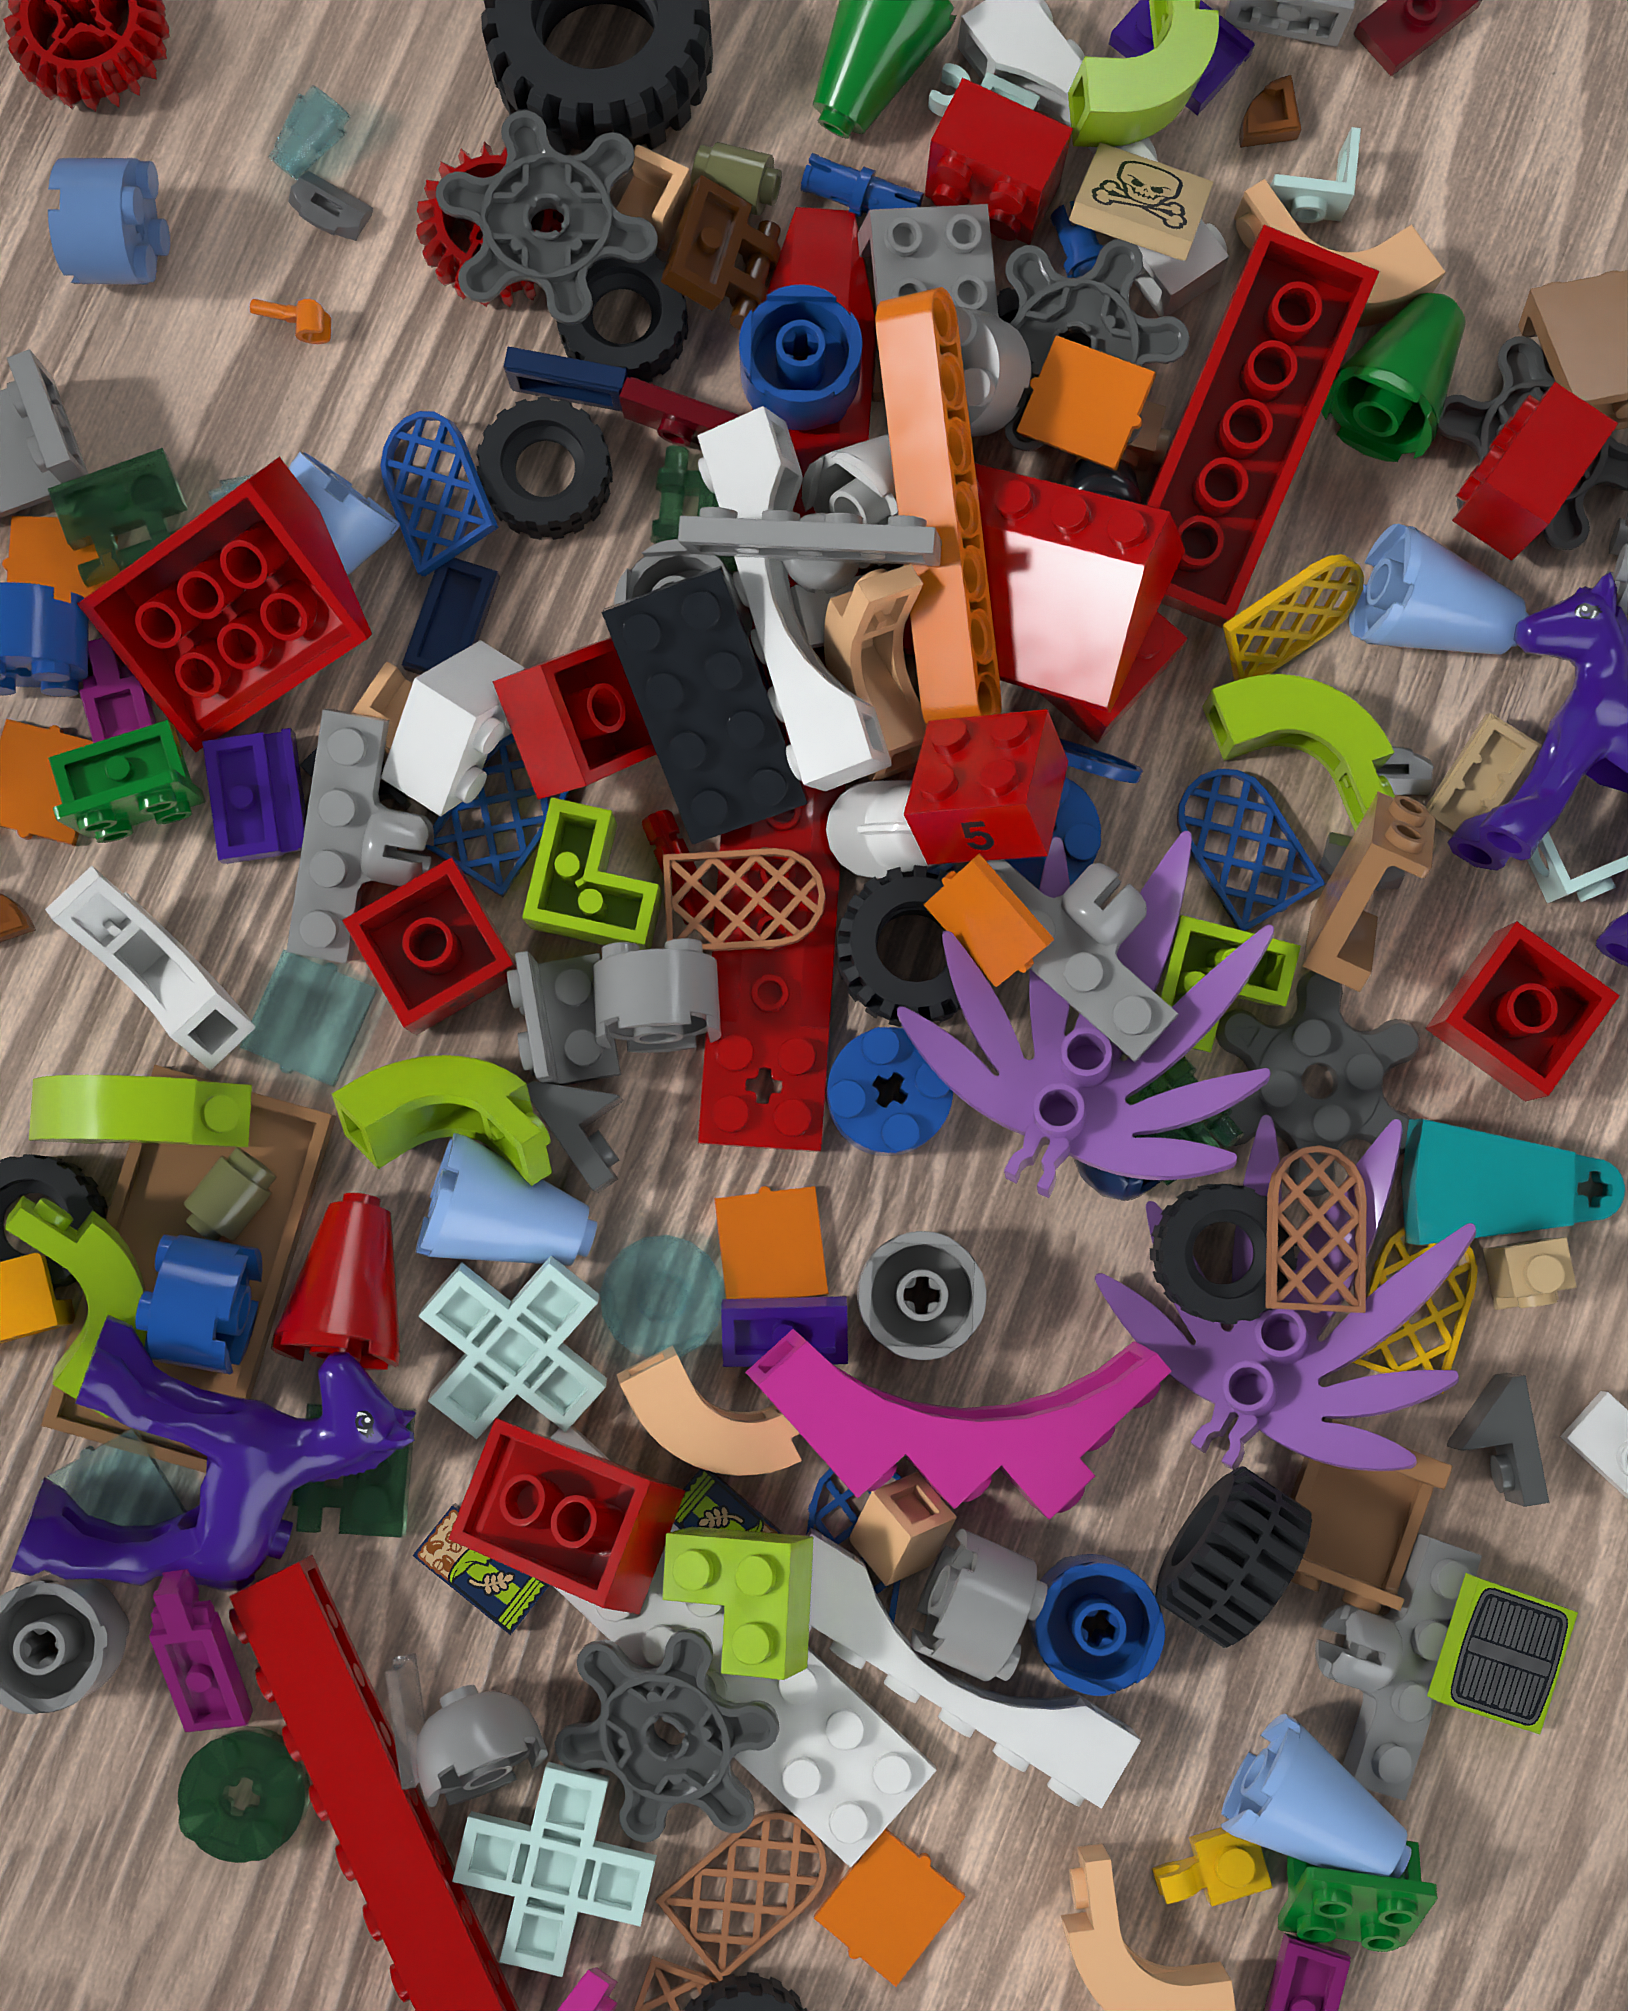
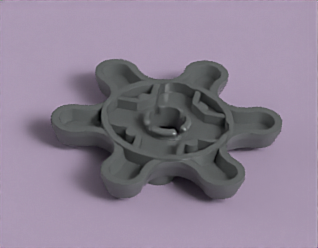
M528 110L516 111L504 120L501 128L502 140L507 148L508 156L505 166L499 173L492 177L480 178L466 172H453L444 176L436 187V198L439 207L444 213L457 219L476 223L483 233V243L480 250L460 268L458 275L459 286L464 295L469 299L487 303L494 300L501 291L512 283L532 281L544 289L548 310L556 321L569 326L577 325L589 316L593 307L592 294L587 286L586 277L588 270L600 260L614 258L632 264H640L649 259L657 248L658 236L655 227L648 220L641 217H630L621 214L614 208L610 198L612 187L633 166L635 159L633 145L621 134L606 133L596 138L592 145L583 153L574 156L563 155L556 152L549 144L546 125L540 116ZM544 209L557 210L564 216V221L561 225L562 230L560 232L554 230L548 233L538 230L534 232L531 225L533 217Z
M1121 239L1110 241L1100 250L1097 261L1092 269L1085 275L1077 278H1067L1058 274L1052 267L1048 255L1041 248L1034 245L1020 247L1009 256L1005 273L1009 283L1014 287L1019 296L1020 305L1016 317L1009 324L1019 331L1028 348L1031 361L1030 381L1034 377H1039L1056 335L1065 338L1072 333H1083L1091 339L1092 349L1141 367L1149 363H1172L1185 354L1190 338L1188 329L1181 320L1171 316L1144 318L1137 315L1131 309L1129 290L1133 282L1140 275L1143 267V255L1137 245ZM1030 382L1029 387L1023 389L1021 398L1016 406L1019 407L1018 412L1005 425V435L1008 441L1016 449L1022 451H1033L1043 445L1041 442L1016 432L1033 392ZM1142 426L1139 429H1133L1128 444L1132 443L1139 436Z
M1515 336L1507 340L1500 348L1497 358L1504 385L1498 397L1485 402L1475 401L1464 395L1446 397L1438 432L1447 439L1467 444L1476 452L1480 463L1490 451L1489 446L1508 419L1511 416L1513 417L1527 396L1530 394L1537 400H1540L1551 385L1556 382L1546 371L1543 352L1540 346L1531 338ZM1611 436L1608 438L1550 524L1543 530L1544 537L1550 546L1559 550H1572L1579 547L1587 539L1590 526L1584 511L1583 501L1585 494L1590 488L1602 484L1618 490L1628 491V446L1618 443ZM1457 498L1456 503L1459 511L1464 502Z
M1314 971L1307 972L1298 981L1296 988L1297 1010L1293 1017L1285 1024L1278 1026L1267 1025L1258 1020L1251 1012L1243 1009L1231 1010L1219 1019L1216 1031V1039L1219 1045L1226 1052L1240 1058L1248 1071L1268 1068L1271 1072L1268 1083L1234 1106L1212 1116L1211 1127L1213 1134L1219 1141L1231 1146L1246 1144L1255 1137L1261 1117L1269 1115L1273 1119L1277 1137H1280L1287 1144L1290 1153L1299 1148L1319 1145L1338 1150L1344 1143L1354 1139L1365 1140L1373 1144L1389 1123L1394 1119H1398L1403 1127L1399 1155L1405 1153L1408 1123L1411 1118L1406 1113L1396 1110L1387 1102L1382 1086L1384 1077L1389 1070L1399 1064L1409 1062L1416 1056L1420 1048L1418 1031L1411 1023L1401 1019H1393L1384 1022L1378 1028L1371 1031H1359L1352 1028L1345 1022L1341 1014L1342 984ZM1310 1065L1326 1066L1332 1076L1333 1091L1324 1099H1315L1304 1091L1302 1075ZM1316 1152L1309 1153L1317 1164L1326 1157V1155ZM1299 1157L1291 1162L1288 1174L1298 1185L1311 1170ZM1334 1161L1324 1170L1333 1182L1336 1176ZM1316 1178L1303 1193L1308 1197H1315L1328 1192V1189Z
M697 1628L679 1630L673 1634L665 1646L663 1663L657 1668H645L634 1663L615 1642L607 1639L588 1643L578 1654V1672L583 1680L592 1686L599 1695L601 1713L598 1719L594 1721H582L565 1726L556 1737L555 1752L559 1760L573 1770L584 1771L590 1768L601 1767L612 1771L618 1776L624 1785L626 1794L624 1804L619 1812V1821L624 1832L635 1841L646 1843L660 1837L666 1826L668 1810L680 1803H689L701 1808L709 1816L712 1823L722 1831L740 1833L746 1830L754 1819V1800L749 1789L733 1773L731 1760L741 1751H761L769 1748L776 1741L779 1734L778 1715L769 1703L758 1700L747 1703H734L723 1699L716 1693L715 1683L707 1674L708 1668L713 1661L712 1642L704 1631ZM662 1717L664 1722L674 1725L680 1733L685 1732L682 1743L678 1745L667 1743L657 1735L654 1723Z

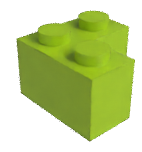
M551 797L522 918L530 929L601 945L629 942L638 944L640 950L651 949L663 895L659 884L606 873L617 829V822L611 810Z
M1180 915L1171 950L1155 993L1169 1006L1173 1007L1194 985L1252 937L1254 933ZM1272 938L1262 959L1237 998L1264 1005L1286 1007L1301 945ZM1219 1020L1192 1049L1211 1053Z
M693 1526L666 1533L662 1600L724 1606L721 1674L785 1680L807 1669L813 1536Z

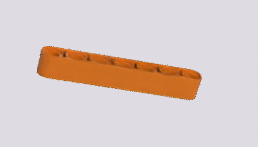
M939 287L880 301L875 315L898 515L926 519V527H935L942 540L940 566L912 565L923 583L910 612L921 709L926 726L928 721L1001 714L1002 711L958 318L952 297L946 289Z

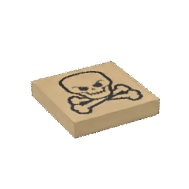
M1100 142L1076 197L1069 220L1083 227L1186 261L1214 181Z

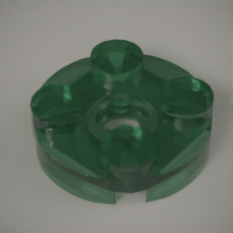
M244 1726L218 1735L192 1756L182 1773L178 1788V1806L180 1810L178 1823L180 1830L186 1838L194 1841L201 1850L219 1860L246 1863L267 1859L295 1834L305 1818L310 1802L308 1773L306 1772L304 1775L301 1762L297 1763L292 1759L285 1746L283 1736L274 1731L261 1727ZM243 1778H249L253 1781L252 1792L260 1796L259 1805L249 1804L245 1810H240L234 1806V1799L229 1796V1786H238Z

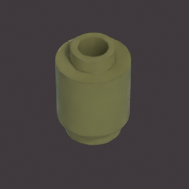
M716 142L713 147L706 145L699 147L691 173V186L703 175L752 204L750 214L758 216L763 213L766 205L774 206L776 204L782 181V171L774 168L773 155Z
M236 1147L228 1158L222 1155L186 1199L184 1205L192 1212L186 1222L209 1240L219 1241L224 1236L235 1241L272 1194L268 1188L277 1176L249 1153Z

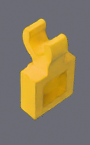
M1222 1827L1189 1837L1194 1856L1151 1868L1158 1894L1164 1896L1166 1904L1188 1899L1203 1889L1207 1902L1213 1907L1273 1888L1261 1846L1237 1838L1223 1830Z

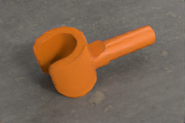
M252 299L250 302V312L252 314L296 323L295 336L300 341L310 344H325L331 339V317L315 300L303 299L298 301L297 306H286L258 299Z

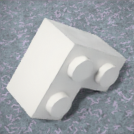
M480 640L414 678L381 778L440 817L461 802L466 804L472 802L483 788L487 778L486 772L482 770L487 755L496 747L500 740L512 733L492 681L526 668Z

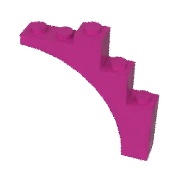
M792 1329L745 1373L857 1498L867 1490L869 1492L875 1491L886 1484L896 1472V1463L905 1456L937 1494L953 1509H956L962 1502H970L979 1497L990 1485L991 1475L999 1468L1029 1504L1050 1520L1056 1513L1065 1512L1076 1505L1084 1495L1085 1486L1095 1477L1080 1458L1087 1451L1097 1450L1107 1443L1115 1432V1425L1130 1410L1140 1408L1149 1403L1159 1392L1160 1382L1172 1371L1156 1352L1133 1341L1096 1371L1054 1392L1008 1405L957 1408L913 1402L870 1387L831 1364L810 1343Z

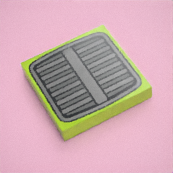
M1465 1573L1427 1696L1440 1703L1540 1735L1578 1612Z

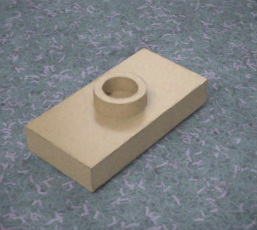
M1492 713L1485 714L1425 806L1429 814L1435 818V828L1451 837L1459 825L1466 819L1490 812L1493 808L1504 805L1542 745Z

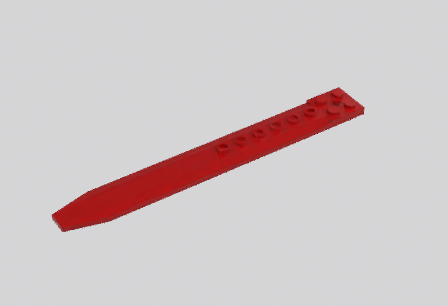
M796 207L777 266L768 287V294L778 288L790 285H811L825 289L836 296V301L849 313L852 312L859 323L862 334L859 387L844 417L834 424H827L816 429H788L803 477L809 465L822 455L869 440L876 321L864 258L859 256L856 216L854 213L849 212V210ZM799 356L795 357V360L803 361L807 360V357ZM802 484L793 507V512L800 514V518L816 513L814 507L807 511L805 510L802 500ZM858 568L855 576H860V568ZM788 574L790 588L798 585ZM753 620V624H752V629H751V630H753V629L756 628V627H755V624H754V620ZM750 633L749 641H750V644H751V646H752V649H753V652H754V654H755V657L758 658V656H757V654H756V652H755V650H754L752 641H751V633ZM824 646L813 648L826 668ZM761 662L769 687H772L773 683L768 666ZM782 722L789 744L791 745L789 735L785 726V722ZM846 784L828 791L803 785L808 797V804L721 834L719 851L750 850L767 847L792 850L811 862L821 875L826 898L823 915L815 929L798 943L773 949L712 951V957L717 961L721 1037L710 1043L708 1032H706L698 1144L821 1153L840 863L829 848L826 826L829 811L838 797L845 792ZM776 856L763 857L776 870H779L789 859ZM748 858L722 859L720 861L736 873ZM756 862L741 879L758 893L773 876ZM798 862L784 875L800 891L813 877L807 868ZM719 869L716 893L729 880ZM778 882L764 897V900L781 913L795 896ZM735 885L721 902L737 916L752 898ZM817 885L807 895L816 905H818L819 898ZM801 902L786 919L801 931L810 923L815 913ZM758 904L743 922L760 936L773 922L774 918ZM716 907L713 933L715 938L732 922ZM780 925L767 940H777L793 935ZM737 927L724 943L753 940ZM761 1069L771 1070L772 1080L782 1082L781 1093H772L769 1097V1103L766 1104L757 1103L756 1093L746 1091L747 1080L756 1079Z

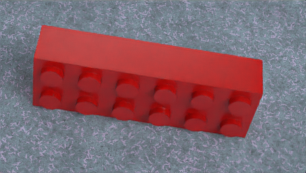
M1265 224L1263 225L1252 245L1145 503L1146 506L1170 511L1185 548V552L1162 599V604L1220 628H1223L1224 623L1235 617L1380 271Z

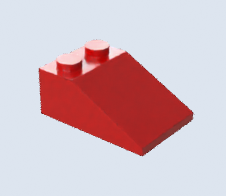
M495 1418L448 1540L601 1608L640 1614L666 1545V1533H669L672 1529L685 1490Z

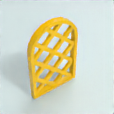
M1343 554L1327 556L1311 564L1224 623L1223 630L1234 681L1273 673L1343 623L1357 605L1363 591L1364 574L1360 565L1352 558ZM1347 566L1339 581L1329 580L1336 567ZM1304 586L1314 587L1305 604L1295 603ZM1324 588L1333 589L1324 606L1315 605ZM1348 591L1339 607H1334L1342 592ZM1269 610L1279 611L1270 628L1260 627ZM1289 612L1299 613L1290 629H1280ZM1309 614L1318 615L1309 631L1300 630ZM1236 634H1243L1244 637L1238 645ZM1254 636H1265L1255 653L1246 652ZM1275 637L1284 638L1275 654H1265ZM1242 661L1249 662L1245 671L1243 670Z
M1404 1227L1400 1228L1386 1240L1374 1263V1271L1366 1298L1378 1288L1379 1282L1382 1285L1387 1281V1275L1405 1267L1437 1243L1428 1244V1247L1409 1256L1400 1239L1405 1235ZM1394 1245L1402 1260L1384 1268L1387 1256ZM1469 1246L1464 1253L1466 1263L1454 1268L1445 1280L1448 1282L1457 1302L1438 1311L1430 1297L1425 1303L1430 1313L1429 1316L1413 1324H1410L1408 1320L1402 1325L1403 1329L1393 1333L1378 1346L1352 1363L1382 1374L1407 1371L1419 1364H1422L1424 1370H1434L1429 1359L1447 1351L1441 1370H1451L1471 1302L1475 1296L1478 1266L1472 1248ZM1468 1270L1467 1287L1463 1295L1455 1276ZM1459 1310L1452 1335H1450L1442 1318ZM1434 1322L1445 1343L1425 1352L1415 1331ZM1407 1336L1417 1357L1398 1366L1387 1345ZM1380 1349L1389 1368L1361 1358Z

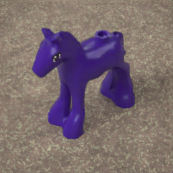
M1611 572L1602 576L1593 588H1588L1587 586L1579 587L1574 595L1535 612L1516 624L1513 640L1525 653L1570 661L1575 667V679L1571 692L1550 721L1546 739L1531 773L1515 797L1507 804L1495 807L1490 812L1466 819L1459 825L1447 842L1453 854L1476 868L1497 871L1505 866L1510 857L1520 861L1531 859L1541 839L1554 825L1584 775H1587L1599 785L1628 793V619L1622 608L1617 606V586ZM1628 912L1611 921L1596 940V947L1602 954L1627 967Z
M107 1315L75 1404L99 1411L128 1427L184 1443L206 1455L207 1467L206 1475L200 1486V1505L155 1525L120 1526L88 1515L64 1488L44 1477L10 1572L33 1576L46 1571L65 1580L107 1579L143 1586L154 1578L163 1576V1572L188 1569L197 1585H204L223 1592L239 1591L256 1579L255 1574L263 1565L267 1556L279 1560L282 1558L293 1527V1522L284 1520L282 1517L293 1490L308 1482H324L327 1479H338L342 1475L348 1476L351 1473L356 1475L359 1472L364 1473L366 1470L377 1468L378 1464L391 1456L395 1450L403 1449L415 1441L414 1433L407 1429L406 1425L415 1417L416 1412L394 1407L360 1363L348 1352H334L328 1355L318 1370L322 1398V1415L320 1418H296L278 1411L260 1400L203 1390L175 1379L157 1368L133 1326Z

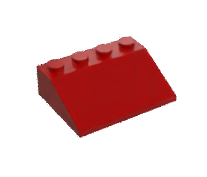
M280 456L77 603L195 753L203 748L202 741L219 738L372 635L319 508Z
M974 463L999 680L1110 713L1185 552L1170 511ZM909 614L903 633V652L915 656Z

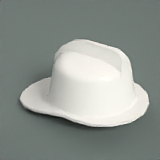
M912 780L870 781L856 784L842 793L829 811L826 826L829 848L839 863L856 875L883 878L886 876L887 870L901 867L902 872L912 871L914 865L927 866V872L939 875L941 869L947 871L956 863L927 864L904 816Z

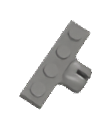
M721 507L701 508L699 516H680L678 542L691 554L760 557L780 560L783 562L790 577L806 591L815 593L816 590L823 589L827 594L835 593L847 586L858 572V563L940 566L942 540L936 528L926 527L927 520L915 516H891L888 518V525L863 524V517L850 513H815L800 518V514L791 511L766 510L762 512V519L738 518L737 511Z
M323 709L286 952L347 964L352 961L355 942L342 920L360 910L363 888L366 883L375 881L402 886L429 869L431 856L399 850V847L420 851L425 849V845L434 846L432 822L423 815L387 809L379 801L378 791L390 720L335 709Z
M1004 859L987 860L986 862L1055 939L1032 958L1034 965L1029 969L1136 1063L1179 1016L1171 1006L1126 968L1117 957L1119 946L1146 917L1147 906L1142 895L1129 883L1102 910L1100 907L1121 883L1118 879L1120 874L1109 866L1102 863L1091 864L1063 895L1051 898L1040 892Z
M1420 1533L1417 1534L1398 1590V1596L1405 1599L1401 1611L1391 1608L1388 1614L1376 1615L1352 1605H1342L1326 1616L1321 1627L1346 1635L1343 1647L1320 1639H1316L1315 1657L1322 1674L1329 1679L1335 1680L1334 1682L1359 1689L1363 1692V1703L1343 1767L1365 1789L1403 1801L1406 1800L1436 1704V1700L1428 1697L1427 1694L1465 1573L1476 1576L1482 1558L1479 1554Z

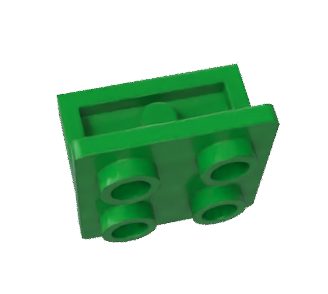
M169 720L48 757L62 801L61 805L53 807L56 820L90 839L96 838L98 843H108L126 838L134 833L132 826L155 819L156 824H169L183 820L192 815L191 807L206 802L203 791L191 781L175 726Z
M1406 1841V1845L1411 1848V1857L1406 1869L1399 1878L1320 1868L1287 1856L1288 1899L1278 1914V1929L1284 1932L1297 1933L1301 1940L1311 1943H1326L1334 1939L1361 1942L1364 1948L1377 1952L1393 1951L1405 1946L1438 1899L1437 1885L1422 1882L1419 1842Z

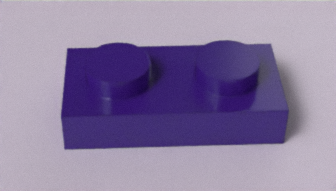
M847 1296L722 1299L723 1367L753 1366L792 1329L810 1343L831 1364H848Z

